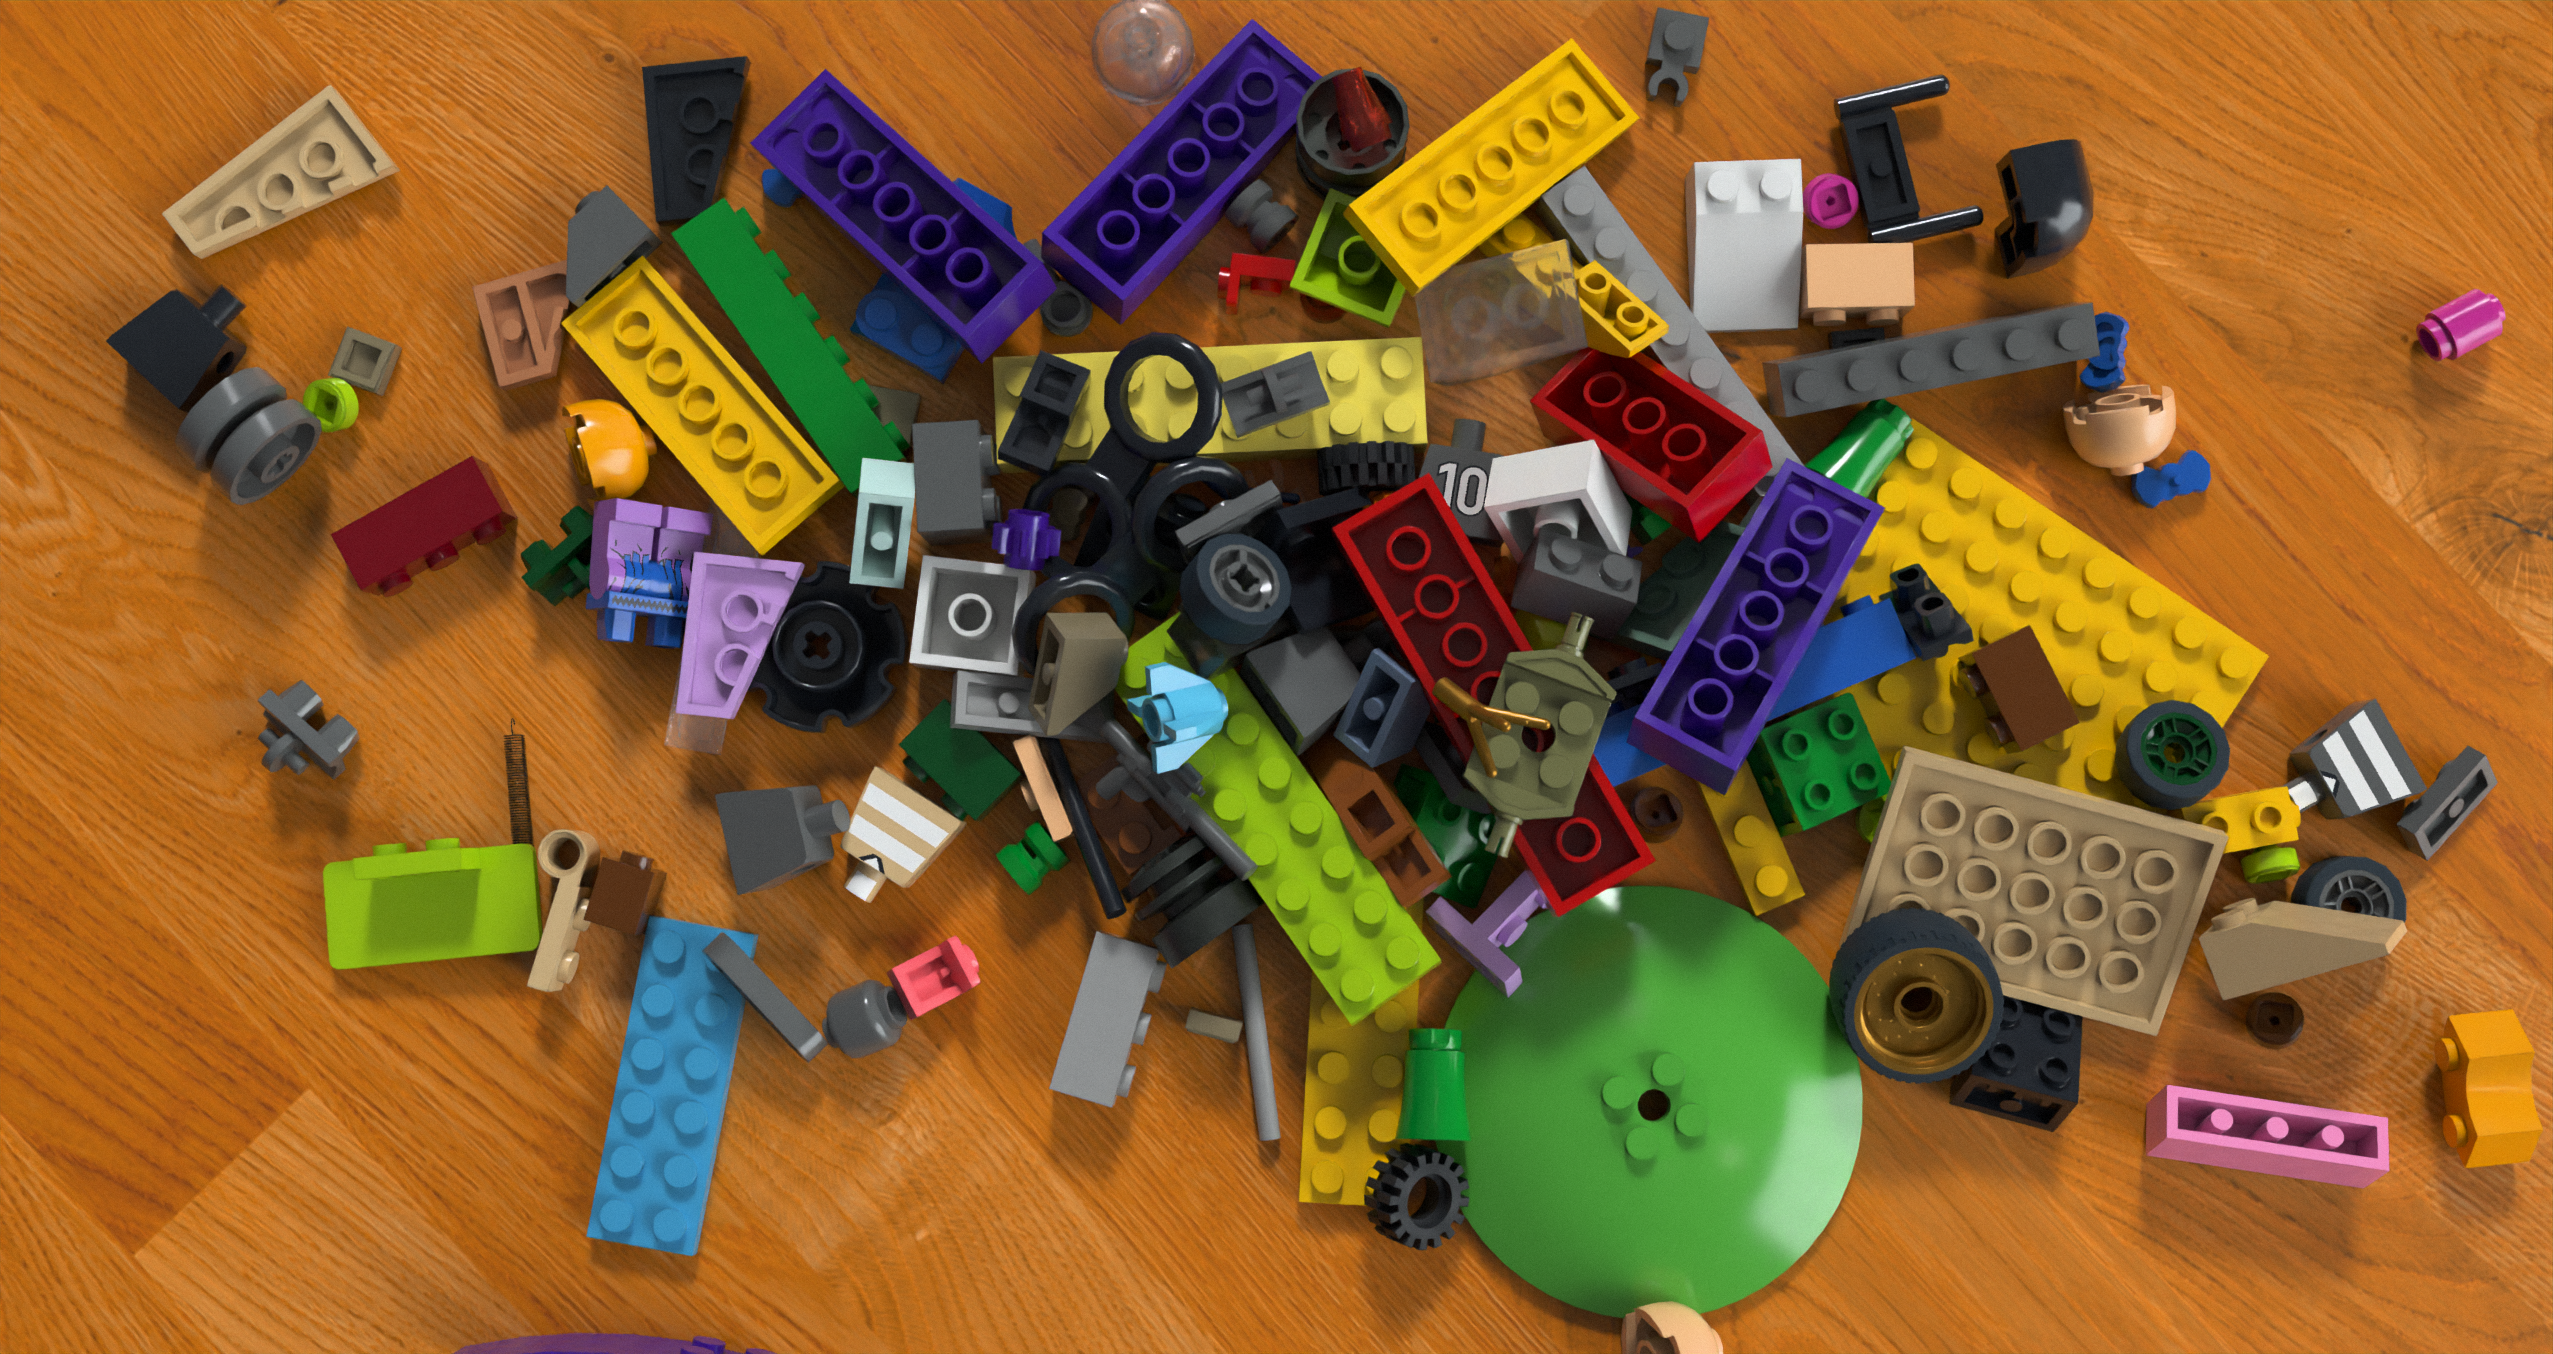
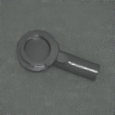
M1037 239L1027 241L1023 245L1043 262L1057 287L1041 304L1040 315L1044 325L1051 333L1060 337H1073L1081 334L1089 326L1093 318L1091 300L1076 287L1069 285L1067 281H1061L1056 271L1041 259V245Z

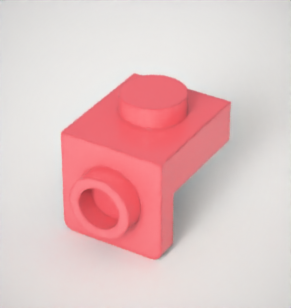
M956 935L886 972L910 1020L954 999L981 983L977 975L979 964L973 951L967 945H962Z

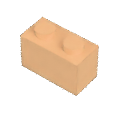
M1913 243L1806 244L1802 249L1798 319H1813L1815 326L1828 327L1843 325L1846 323V318H1866V324L1883 326L1898 323L1899 317L1906 315L1915 306Z

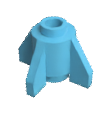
M1167 662L1145 666L1147 693L1150 695L1127 700L1128 711L1139 718L1142 717L1143 725L1149 738L1153 742L1163 741L1151 745L1153 771L1157 774L1178 769L1214 734L1221 731L1223 721L1228 716L1227 700L1220 688H1216L1206 678Z

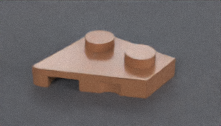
M567 260L472 287L498 385L504 391L550 379L557 375L566 331L561 322L569 316L571 301L566 297Z

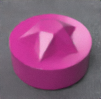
M1827 173L1815 177L1809 182L1803 192L1804 214L1811 222L1823 228L1835 229L1847 224L1853 218L1858 208L1859 197L1855 186L1851 181L1837 174Z

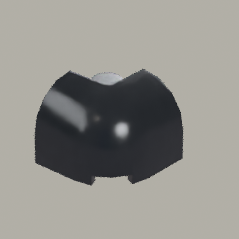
M2075 139L2057 140L2013 149L1996 164L2009 215L1995 228L2007 279L2036 273L2057 264L2086 237L2093 218L2094 192L2081 141Z

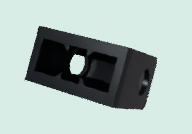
M223 284L203 304L182 291L175 289L168 292L112 334L106 342L173 405L189 413L209 390L232 374L246 353V345L227 327L247 305Z

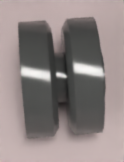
M260 367L243 369L225 378L209 390L190 410L180 425L175 445L177 452L196 470L210 473L212 484L231 502L244 505L256 502L286 482L305 463L316 447L322 427L321 421L301 402L294 399L287 400L286 388L273 376Z

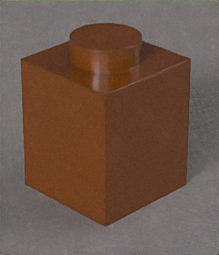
M623 850L620 859L603 857L583 920L633 935H645L649 916H654L667 873L653 869L654 859L638 853Z

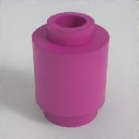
M2473 289L2426 314L2425 321L2417 325L2416 334L2422 348L2431 359L2437 362L2445 358L2454 360L2501 335L2503 331L2502 322L2505 321L2506 315L2502 304L2493 294H2485L2478 289Z

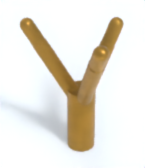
M1447 677L1440 679L1432 691L1433 696L1466 720L1486 775L1490 778H1494L1497 775V769L1483 733L1481 721L1502 732H1509L1511 730V723L1547 730L1551 726L1550 721L1545 718L1482 705Z

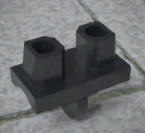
M1912 564L1890 574L1892 591L1878 596L1879 602L1890 598L1917 658H1921L1923 662L1933 657L1941 658L1947 654L1949 645L1956 643L1965 645L1974 641L1972 628L1953 607L1952 602L1928 577L1927 572L1920 564Z

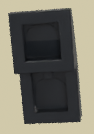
M1040 350L1019 395L1017 411L998 449V459L1048 479L1082 400L1091 370Z

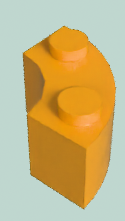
M2508 1009L2448 1016L2443 1038L2437 1039L2434 1046L2435 1059L2441 1069L2443 1095L2447 1112L2442 1124L2447 1144L2451 1148H2457L2464 1168L2529 1162L2543 1132V1127L2536 1112L2532 1093L2531 1067L2535 1051L2514 1010Z

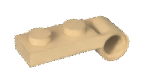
M555 830L543 838L538 848V860L542 869L549 875L560 879L527 983L528 987L545 992L562 990L564 983L569 984L572 981L579 963V953L574 952L580 931L585 932L591 923L583 919L593 890L591 886L600 860V848L592 835L580 830ZM572 839L579 847L580 857L576 865L568 869L561 863L559 851L564 842Z

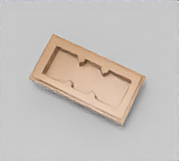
M1028 735L1014 741L1013 745L1028 778L1019 783L1032 812L1037 809L1041 810L1054 842L1059 843L1073 837V829L1048 770L1037 738Z

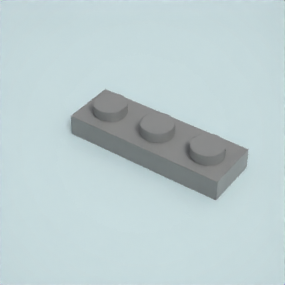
M959 670L953 674L950 728L1108 743L1099 733L1073 722L1058 735L1046 736L1028 709L1033 678ZM1114 689L1104 696L1112 712L1114 711Z

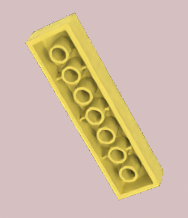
M1422 337L1200 347L1215 365L1220 383L1311 351L1330 400V405L1237 438L1222 398V416L1213 438L1195 456L1220 458L1227 463L1318 458L1317 451L1323 447H1332V445L1336 444L1348 445L1350 442L1367 443V441H1376V443L1384 441L1404 442L1413 445L1414 454L1425 453L1428 441ZM1120 351L1052 354L1091 370L1082 400L1054 467L1067 462L1087 463L1110 429L1104 409V381L1114 357ZM1038 355L993 357L997 464L1003 473L1029 472L999 460L998 449L1017 411L1019 395ZM1156 355L1146 359L1135 370L1129 384L1128 404L1134 421L1144 433L1157 440L1171 441L1180 438L1191 427L1197 413L1198 392L1193 377L1180 362L1169 356ZM1157 463V464H1156V466H1168V465H1169V464H1167V463Z

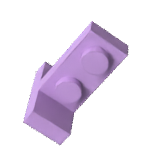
M1525 870L1473 924L1466 920L1441 896L1426 910V915L1430 928L1509 998L1523 983L1520 967L1498 947L1501 944L1505 947L1512 945L1526 929L1527 922L1525 920L1538 906L1543 909L1547 908Z

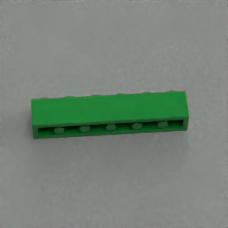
M722 198L671 234L844 485L858 500L862 458L909 463L902 452L911 446L893 421L885 426L880 422L872 409L881 403L863 377L854 383L843 368L844 365L851 361L833 334L824 340L813 323L821 319L820 315L804 292L795 297L784 282V280L792 276L774 249L764 254L754 238L762 232L743 206L735 212L726 199Z

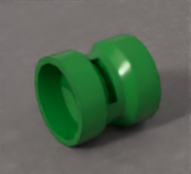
M1038 820L1025 830L1024 838L1016 845L1007 844L995 854L1006 871L1028 895L1032 894L1042 885L1043 877L1050 871H1060L1071 862L1058 842L1053 841L1049 831Z

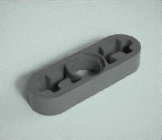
M721 932L702 950L703 954L803 1060L809 1063L828 1045V1042L724 932Z

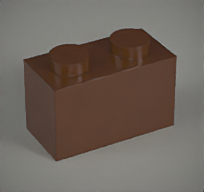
M2030 625L2016 629L1958 658L1963 669L1959 670V676L1965 690L1971 698H1979L1988 716L1984 719V726L1990 739L1998 748L2003 746L2007 754L2022 752L2080 723Z

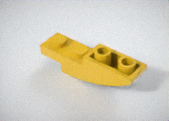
M1520 213L1479 245L1478 249L1514 280L1511 292L1514 298L1553 328L1590 348L1610 355L1630 358L1668 333L1669 325L1596 260L1583 267L1523 213Z

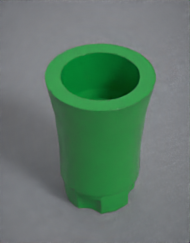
M1884 398L1870 401L1863 410L1857 411L1847 425L1804 466L1868 498L1888 466L1904 448V441L1914 431L1911 425L1912 420L1899 406L1886 401Z
M1409 1029L1410 1050L1405 1051L1402 1104L1395 1139L1471 1141L1466 1109L1465 1052H1459L1462 1044V1030Z

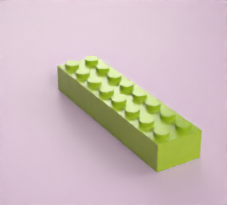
M1183 609L1128 648L1127 661L1120 668L1117 687L1114 689L1126 706L1128 699L1150 695L1147 693L1145 666L1167 662L1208 679L1216 688H1220L1223 691L1228 704V716L1223 721L1221 731L1214 734L1182 764L1184 766L1189 762L1204 777L1200 784L1206 793L1202 797L1192 793L1191 798L1258 865L1256 871L1248 879L1347 1020L1354 1026L1441 964L1442 960L1406 909L1400 904L1371 860L1365 858L1336 811L1214 640L1197 627L1186 610ZM1133 714V716L1136 718V720L1146 733L1142 717L1139 718L1138 716Z

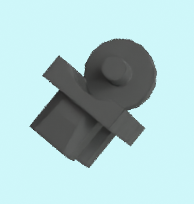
M1311 351L1221 383L1223 389L1222 398L1237 438L1330 405V400Z
M303 680L286 689L279 696L269 689L258 699V703L265 708L264 717L284 735L280 738L271 728H267L258 737V740L269 749L262 759V765L267 770L276 772L287 765L295 774L300 775L309 766V763L298 754L300 751L307 755L333 780L346 770L343 758L360 739L358 731L339 714L335 715L318 732L313 729L306 721L324 704L318 694Z

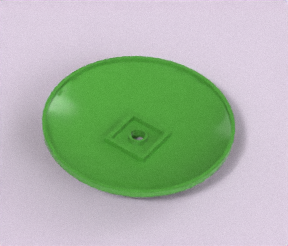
M1666 886L1608 888L1560 917H1552L1548 909L1531 917L1526 921L1527 927L1522 935L1512 945L1505 947L1501 944L1498 947L1520 967L1523 983L1507 998L1475 969L1455 999L1443 1029L1462 1030V1044L1459 1052H1465L1466 1109L1471 1141L1435 1140L1439 1152L1454 1158L1453 1162L1462 1166L1464 1172L1460 1177L1468 1179L1469 1188L1461 1191L1462 1195L1469 1197L1468 1207L1460 1206L1465 1218L1489 1249L1522 1279L1556 1299L1600 1315L1624 1318L1626 1314L1636 1312L1633 1308L1669 1301L1686 1305L1698 1314L1737 1302L1765 1287L1788 1270L1810 1248L1825 1229L1846 1190L1859 1149L1863 1105L1860 1067L1857 1055L1848 1045L1837 1025L1832 1010L1829 987L1808 959L1769 924L1726 901L1691 890ZM1651 1089L1662 1091L1668 1103L1665 1114L1657 1120H1646L1638 1111L1640 1096Z

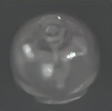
M1121 0L1113 4L1097 21L1090 45L1094 72L1104 89L1113 95L1114 93L1119 98L1128 100L1130 104L1137 106L1161 104L1177 95L1184 87L1186 79L1190 76L1191 69L1193 70L1196 60L1191 29L1180 11L1165 0Z

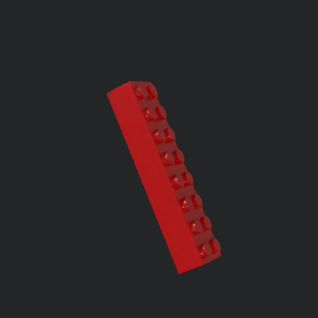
M1427 473L1333 527L1332 538L1411 674L1419 679L1429 705L1466 767L1475 744L1466 720L1433 696L1432 691L1435 684L1440 679L1447 677L1482 705L1489 706L1507 655L1511 652L1533 651L1430 473ZM1528 726L1523 727L1522 741L1529 750L1544 752L1553 743L1554 735L1551 727L1547 730ZM1592 754L1573 806L1575 809L1572 816L1523 820L1522 825L1517 826V831L1511 844L1552 917L1562 916L1656 861L1594 754ZM1487 803L1494 815L1496 810Z

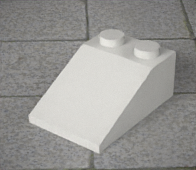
M1801 159L1694 162L1685 177L1691 312L1707 333L1797 330L1803 231Z

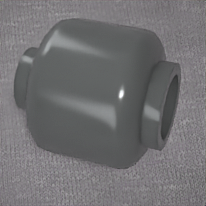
M866 980L837 992L829 999L826 1008V1018L822 1022L823 1033L832 1047L839 1048L848 1057L864 1058L893 1046L900 1039L902 1028L907 1022V1012L892 986L886 987L877 980Z

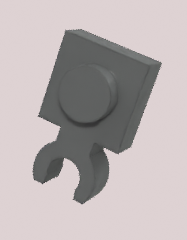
M1657 8L1645 64L1660 68L1652 75L1647 85V101H1654L1658 92V86L1669 84L1676 91L1674 106L1680 107L1683 104L1688 93V81L1683 72L1696 74L1700 67L1709 17Z

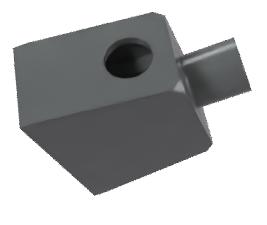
M1325 627L1306 634L1298 633L1252 650L1245 655L1239 676L1297 757L1340 721L1361 676L1360 672L1364 669L1372 650L1375 648L1363 634L1340 646L1330 630Z
M816 785L746 790L715 795L738 895L773 889L831 861L834 856V849L830 835L845 832L850 826V816L846 805L841 800L823 804L820 790Z

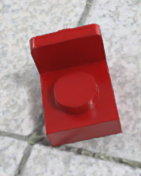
M1232 252L1230 268L1220 267L1217 299L1226 300L1227 314L1237 315L1241 285L1250 286V293L1265 297H1280L1282 290L1293 291L1290 289V284L1296 271V260Z

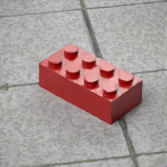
M1585 345L1530 400L1544 437L1557 446L1594 440L1621 490L1698 543L1773 467L1762 430L1640 351L1630 358L1610 355Z

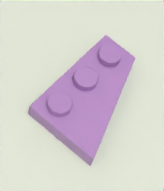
M694 552L676 713L726 719L735 718L805 564Z

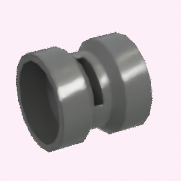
M1258 179L1232 202L1225 213V217L1235 228H1246L1248 226L1247 232L1250 234V243L1261 254H1265L1291 231L1297 223L1299 216L1288 205H1280L1277 201L1271 203L1273 201V190L1263 179Z

